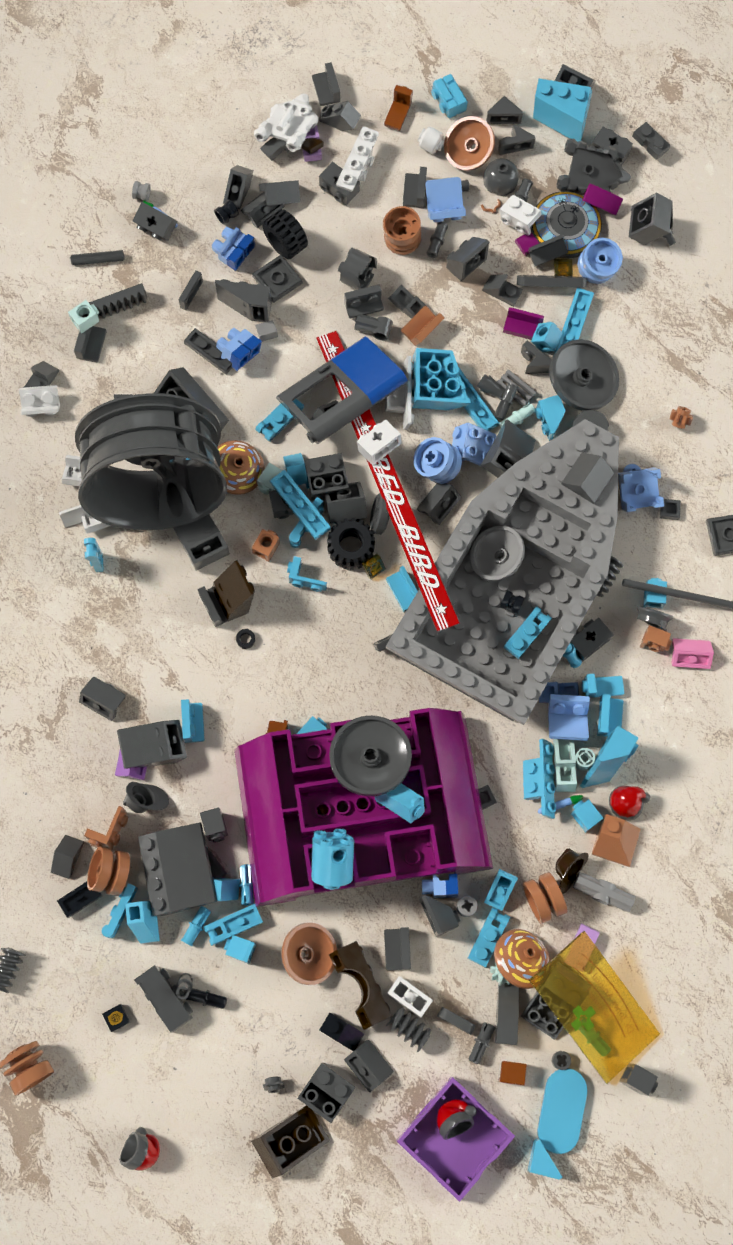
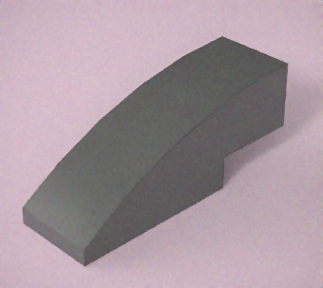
M498 983L495 1043L517 1045L519 987L511 983L499 986Z

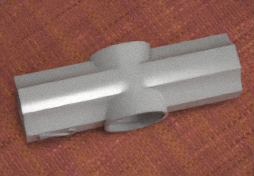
M582 872L578 873L573 885L574 889L592 896V899L605 905L610 904L628 913L636 897L616 888L614 884L608 881L595 879Z

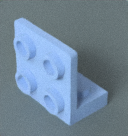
M550 694L548 706L550 739L588 741L587 715L590 704L589 696Z

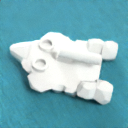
M301 94L292 101L275 104L271 108L270 118L263 121L259 128L254 131V137L257 141L264 142L271 136L286 141V147L291 152L300 150L307 133L311 128H315L319 120L318 116L312 112L308 95Z

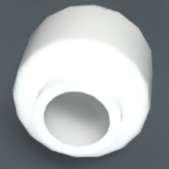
M433 127L423 128L418 138L420 148L432 154L437 150L441 151L445 143L442 140L443 133Z

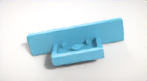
M540 739V758L523 761L524 799L534 800L541 798L542 815L549 819H554L556 804L554 802L556 788L553 776L555 773L553 765L554 747L551 742Z

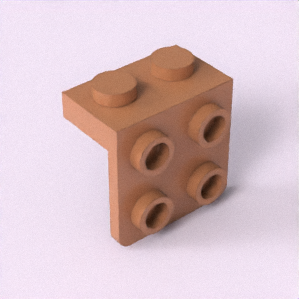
M118 806L106 835L87 828L84 836L88 839V843L95 848L106 847L111 850L114 846H117L121 835H119L121 827L124 828L129 818L126 816V810Z

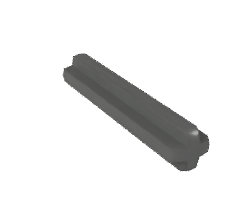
M123 250L72 254L70 260L72 265L123 261L124 252Z

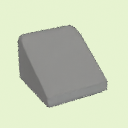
M273 320L255 325L259 339L262 342L278 337Z

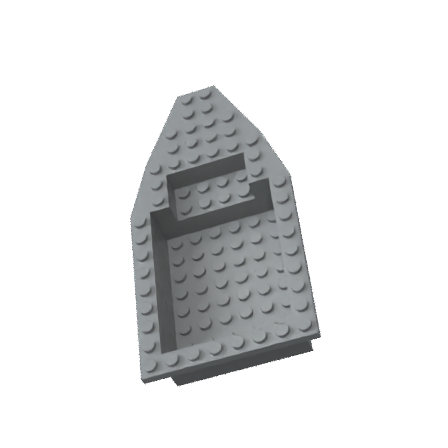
M585 419L516 462L470 502L434 563L460 624L437 631L419 589L388 641L386 649L524 725L608 575L618 517L619 437ZM581 453L602 456L614 472V475L594 504L561 484ZM494 526H507L514 529L523 539L525 547L523 561L517 571L506 579L500 581L483 579L474 571L471 565L470 554L472 546L478 536L485 530ZM507 590L513 592L515 596L520 595L524 597L517 615L513 614L509 609L504 610L500 608ZM538 606L542 609L541 612L546 616L552 617V620L523 655L517 659L503 647ZM537 618L533 620L537 625L541 623Z

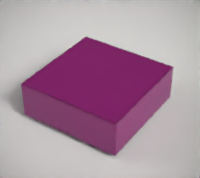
M532 233L529 236L524 234L515 239L516 245L524 256L529 254L528 249L539 244Z

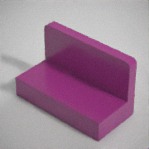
M509 307L503 333L532 340L538 323H543L544 316Z

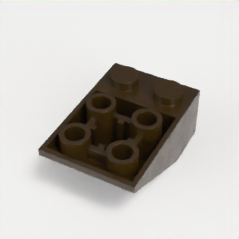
M238 560L234 561L213 582L212 590L228 622L249 613L255 593L253 584L251 582L248 583L246 579L247 573L244 566H240Z

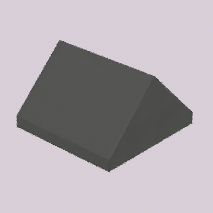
M581 453L561 484L594 504L614 475V472L602 456Z

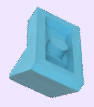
M499 869L484 903L503 911L518 877Z

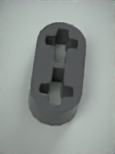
M441 1007L437 1015L442 1020L472 1035L476 1025L444 1007Z

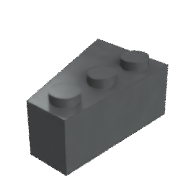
M154 965L134 979L137 985H140L147 1000H150L168 1030L173 1033L193 1018L191 1015L193 1010L187 1002L183 1003L177 997L176 985L172 986L168 981L171 977L166 969H160V967Z

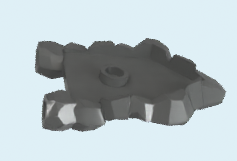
M574 138L566 141L564 151L573 157L569 175L558 177L556 185L560 191L567 190L569 192L577 193L579 191L585 193L590 183L611 192L610 189L613 190L619 184L626 183L631 179L630 174L622 168V164L617 160L619 157L615 148L611 146L595 148V146H587V143L583 141L577 142Z

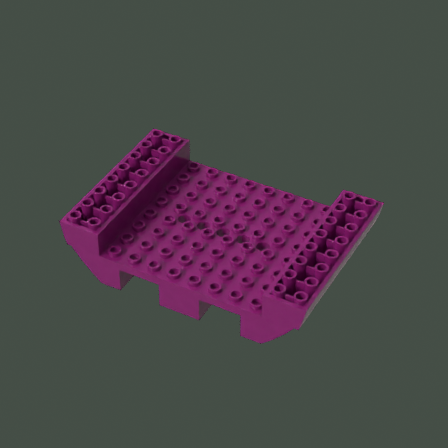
M425 708L409 711V717L391 720L404 731L411 745V766L401 784L424 798L425 812L412 823H409L385 806L378 805L375 796H361L347 790L334 776L330 765V746L338 730L351 720L330 723V729L295 735H291L290 729L270 732L243 745H238L234 753L256 907L296 901L295 897L393 881L450 872L459 875L493 869L466 718L463 712ZM360 799H365L368 802L366 809L357 807V802ZM345 802L349 808L346 812H339L337 805ZM321 805H325L329 809L328 813L324 816L317 813V809ZM335 829H344L346 834L354 839L353 880L351 883L340 886L338 889H326L324 886L313 882L311 878L312 838L315 831L334 832Z

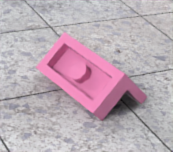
M672 639L674 649L671 661L672 666L711 669L714 651L710 641Z

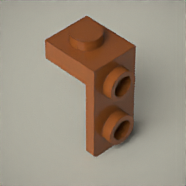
M395 86L393 103L385 119L384 126L398 131L401 130L412 104L413 90L405 86Z

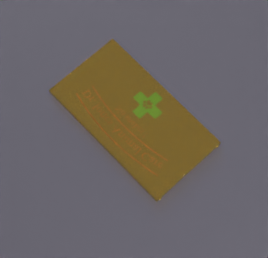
M585 931L581 932L529 980L606 1084L660 1035L659 1031Z

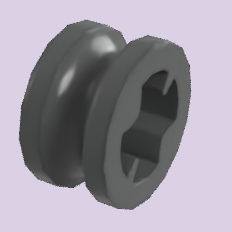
M558 1051L553 1054L551 1061L556 1069L566 1070L569 1068L571 1057L567 1052ZM558 1055L566 1057L564 1060L566 1064L564 1066L563 1064L557 1065Z

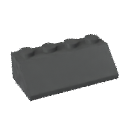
M184 367L169 370L154 392L182 396L203 404L216 415L221 425V431L229 421Z

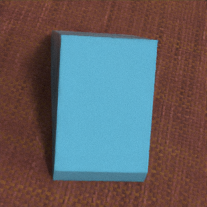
M302 454L284 456L286 472L297 485L306 484L307 489H309Z
M213 878L217 901L238 900L240 879Z
M535 1139L527 1171L558 1180L561 1179L560 1172L540 1139Z

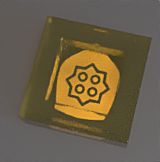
M554 259V276H573L572 259Z
M377 553L362 563L367 577L373 579L386 569L381 557Z

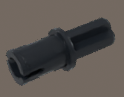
M192 988L188 998H186V1000L202 1003L203 1006L209 1005L224 1009L227 1004L226 997L212 994L209 990L205 992Z

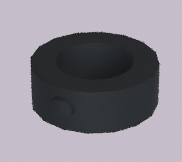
M242 629L236 635V642L242 649L251 648L255 643V635L249 629ZM244 634L250 635V642L242 643L240 641L241 636Z

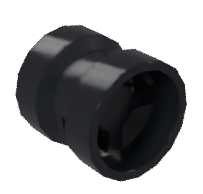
M231 200L224 202L222 207L214 209L216 217L223 225L228 223L230 218H235L239 215L238 209Z
M507 590L500 608L504 610L509 609L513 614L517 615L524 597L520 595L515 596L513 592Z

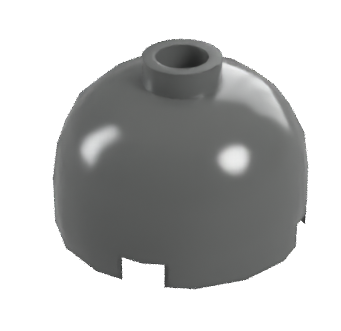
M504 158L496 159L490 162L485 169L483 177L484 186L490 193L492 191L497 193L496 195L498 196L508 195L515 190L519 180V173L515 164L510 160Z

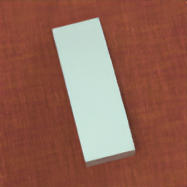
M553 739L556 792H575L577 778L574 740Z

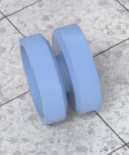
M603 237L594 239L578 257L577 266L579 273L582 277H587V281L590 283H605L613 277L622 265L623 256L621 249L611 239Z
M431 437L421 442L413 457L416 471L425 478L439 484L448 483L453 480L460 472L462 466V456L459 450L437 437Z

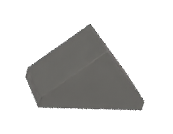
M503 96L487 111L486 122L488 124H521L523 111L507 97Z
M65 835L54 851L50 873L70 879L84 841Z

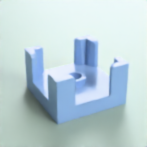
M652 467L618 473L622 510L632 512L636 511V508L649 506L654 508L664 507V499L659 496L657 478H661L660 469Z

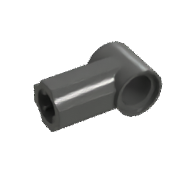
M358 314L354 330L372 334L374 338L386 341L388 340L393 321L383 316L374 318Z

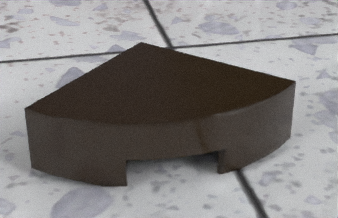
M306 138L301 148L311 155L324 147V142L316 138Z

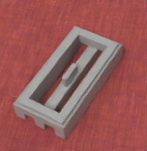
M509 369L497 381L504 389L507 387L503 383L504 381L507 384H517L519 388L516 392L526 399H522L516 393L513 399L523 407L536 394V391Z

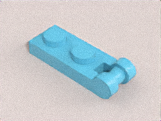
M298 399L293 401L301 411L304 409V405ZM280 404L256 426L255 430L258 433L264 434L265 439L270 442L294 417ZM270 425L273 429L269 430L267 427Z
M317 497L312 504L322 515L324 512L323 500ZM301 521L298 522L289 535L290 545L293 548H298L301 545V537L305 532H309Z
M85 538V559L90 561V566H93L96 572H104L103 553L96 539Z
M538 606L503 647L517 659L523 655L552 620V617L542 613V609ZM535 618L541 621L539 625L533 621Z
M128 883L127 887H124L119 895V898H121L118 906L114 905L110 913L112 918L109 924L102 928V934L105 937L113 938L117 934L126 915L125 904L132 902L138 890L136 886Z
M253 904L203 928L206 933L208 932L210 945L213 946L231 938L233 935L235 936L262 924L263 921L256 905ZM221 927L223 934L217 935L215 929Z
M493 907L467 958L485 968L494 952L497 940L501 937L510 919L509 915H502ZM493 919L500 922L498 928L491 925Z

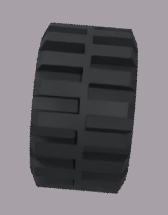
M279 209L262 223L267 240L282 257L288 260L292 259L308 246L305 231L297 219L288 211Z
M346 518L343 523L338 521L337 526L333 525L331 532L328 534V554H330L331 560H335L337 566L341 564L343 569L350 567V570H354L355 566L358 569L362 568V563L373 556L375 549L373 530H370L368 524L364 525L362 520L356 522V518H352V521H348V518ZM353 536L362 542V546L357 551L349 552L340 546V542L346 537Z

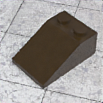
M306 1105L257 1136L251 1142L270 1176L275 1178L289 1171L330 1140L313 1110Z

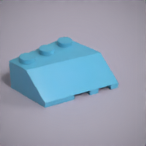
M539 78L535 94L533 119L556 130L565 137L574 138L577 142L582 141L592 96L591 87Z
M416 348L412 357V362H414V371L412 373V379H414V388L412 390L414 405L412 408L452 410L470 405L471 402L469 397H467L465 385L461 380L460 370L453 351Z
M617 726L605 740L580 787L586 788L609 782L623 762H626L635 753L639 746L636 744L638 737Z

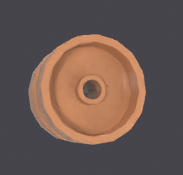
M98 847L89 865L87 876L88 889L94 892L105 890L106 894L119 896L128 879L130 869V856L128 852L115 851L112 853L109 848Z
M550 872L539 876V884L533 879L522 884L530 908L540 924L551 920V912L557 917L568 912L562 892Z

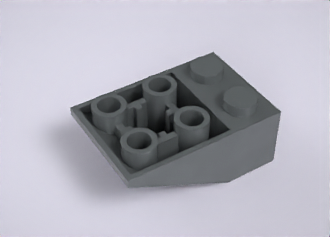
M226 279L215 280L218 300L251 321H269L272 304L270 286L261 283L257 285L249 284L244 281L239 283L230 282Z
M507 419L481 466L499 478L516 462L533 452L536 440Z
M210 515L192 523L173 528L196 571L230 554L224 538Z
M179 720L160 721L117 730L124 769L175 764L187 758Z
M556 961L546 980L539 986L521 1014V1017L555 1040L574 1014L572 1010L577 1005L580 1006L589 993L591 985Z

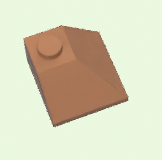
M605 814L603 816L604 819L601 820L591 855L630 867L641 829L626 820Z

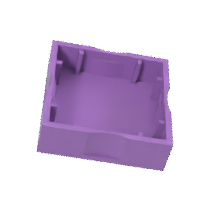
M450 1077L396 1141L460 1202L480 1179L485 1168L497 1159L515 1135L495 1116L490 1114L459 1082ZM455 1099L465 1101L468 1105L474 1106L476 1115L472 1117L474 1120L473 1127L449 1140L443 1139L437 1125V1115L440 1107L447 1101Z

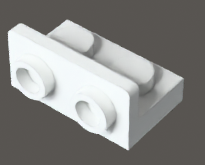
M57 385L19 389L22 407L21 415H26L27 417L43 413L45 415H54L59 411L60 402Z

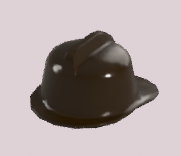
M568 848L558 858L555 868L556 873L562 879L559 886L562 894L570 889L578 873L585 866L589 857L588 853L579 854Z

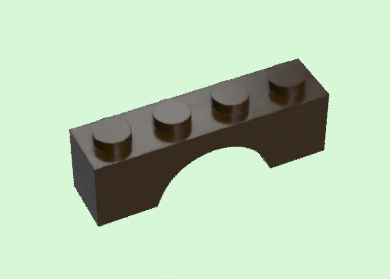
M355 941L329 954L337 973L353 977L360 986L362 997L355 1013L363 1030L392 1017L390 1007L381 994V988L376 983L372 975V968L367 964L363 949L359 946L358 942Z

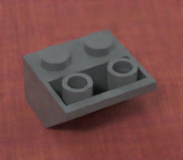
M342 453L305 460L308 484L312 496L349 489Z
M321 1063L297 1099L332 1123L354 1091L355 1086Z

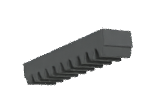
M141 283L91 301L89 304H94L99 311V314H97L98 318L100 315L106 318V313L112 316V312L115 311L118 314L119 308L126 311L127 305L133 308V303L137 306L140 305L141 300L146 303L147 295ZM84 314L82 317L85 318L89 314Z

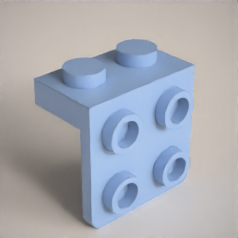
M459 177L426 181L427 209L430 220H433V222H443L444 218L460 220L462 216H466V209L463 206L461 179Z
M467 422L455 427L452 445L459 450L462 461L467 460L481 466L497 436L490 431Z

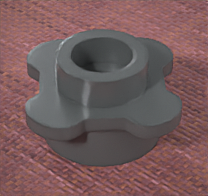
M275 1076L266 1078L263 1088L268 1093L280 1092V1089L284 1088L281 1077Z

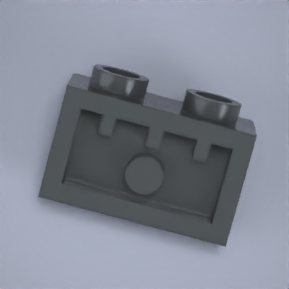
M380 284L344 293V304L350 319L357 317L358 314L367 315L384 310Z

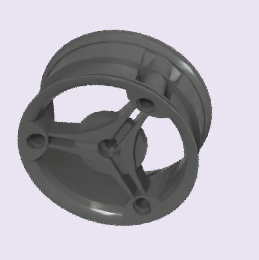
M160 393L124 396L110 400L92 409L80 420L75 431V443L80 452L82 482L78 490V499L81 507L87 514L102 523L131 530L174 528L192 523L209 515L221 505L227 494V482L219 468L221 458L217 447L221 438V425L218 418L209 408L197 401L182 396ZM176 456V457H183V458H187V459H191V460H176V461H174L173 458ZM126 460L132 464L153 470H127L110 465Z

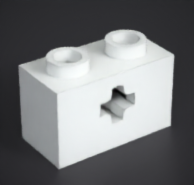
M385 419L382 423L376 424L369 433L363 434L357 441L358 451L374 465L401 444V434Z
M400 976L387 993L419 1018L423 1016L433 1001Z

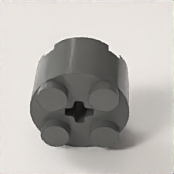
M350 248L345 262H341L338 268V272L341 273L340 281L356 290L367 288L374 277L372 270L377 268V258L358 249Z

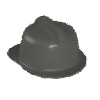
M130 782L126 786L127 794L123 805L129 807L135 813H144L147 810H163L169 804L168 795L157 786L138 782Z

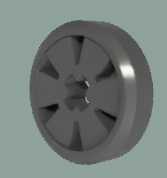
M379 493L376 495L372 505L370 530H373L374 534L382 535L388 525L389 513L386 508V502Z

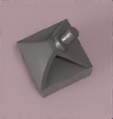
M655 193L632 205L629 238L642 245H646L662 236L666 238L669 246L676 243L672 235V200L659 193Z

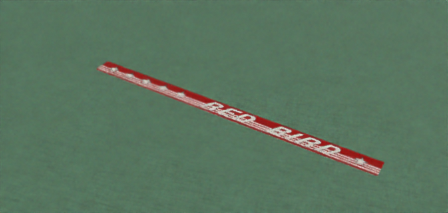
M337 331L316 337L326 362L344 351ZM332 375L339 395L344 400L352 392L335 375ZM370 409L351 421L358 440L363 434L369 433L376 425ZM389 454L374 465L367 460L380 494L386 502L387 511L437 631L460 624Z

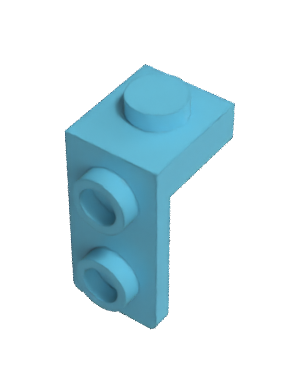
M294 556L293 562L289 561L287 573H290L289 583H292V586L303 588V586L310 587L311 590L316 592L326 591L327 582L299 576L302 565L300 557Z
M587 674L582 680V691L585 692V696L590 698L601 697L602 694L621 696L624 695L622 676L595 678V674Z

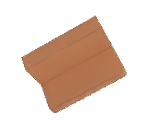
M424 306L401 329V332L416 346L445 317L441 313L434 315L427 306Z

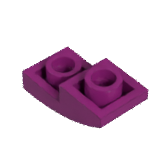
M589 183L582 201L612 215H617L623 198Z

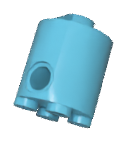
M335 829L334 832L315 831L312 838V881L330 890L340 888V886L351 883L353 880L354 859L353 837L346 834L344 829Z

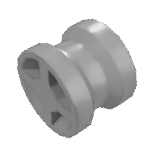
M135 181L132 189V198L136 200L140 198L147 202L150 197L151 185Z
M471 896L462 897L456 905L458 913L463 917L472 916L478 907L476 900Z

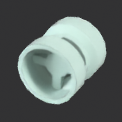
M582 748L575 754V767L579 770L589 769L595 761V754L591 749Z

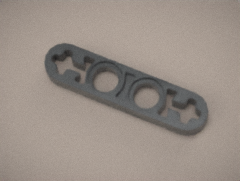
M517 275V285L587 287V277Z

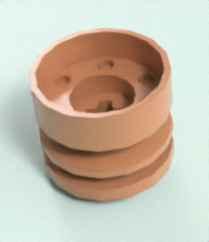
M398 206L391 209L385 215L383 231L387 248L398 255H407L414 252L421 243V220L418 213L412 208Z
M38 1041L16 1048L0 1062V1069L10 1066L3 1073L4 1076L12 1074L16 1076L9 1083L15 1096L29 1090L54 1073L48 1060L38 1063L37 1059L44 1053L43 1050L33 1053L40 1046Z

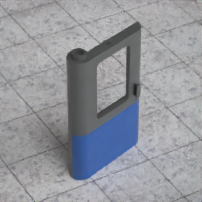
M365 336L277 395L276 399L308 431L306 435L309 441L319 444L407 384L408 379L404 372ZM330 375H335L352 394L316 419L310 420L293 401Z

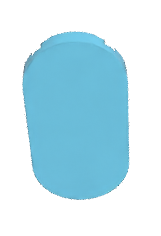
M567 1068L566 1070L555 1071L548 1077L545 1085L537 1135L543 1146L555 1154H564L571 1151L579 1140L587 1097V1084L582 1075L573 1069Z

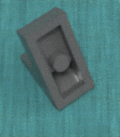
M513 125L512 137L500 139L498 151L499 155L533 149L536 139L535 135L517 125Z
M507 274L490 275L482 291L514 307L523 289L507 282Z
M527 340L521 349L522 356L527 361H531L525 373H549L551 359Z
M45 361L32 366L30 369L33 374L23 388L50 386L59 373V369Z

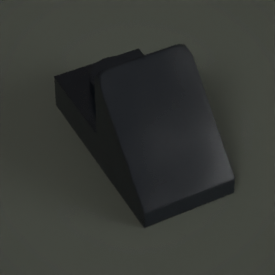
M330 1012L319 1031L352 1051L356 1050L364 1036L363 1032Z

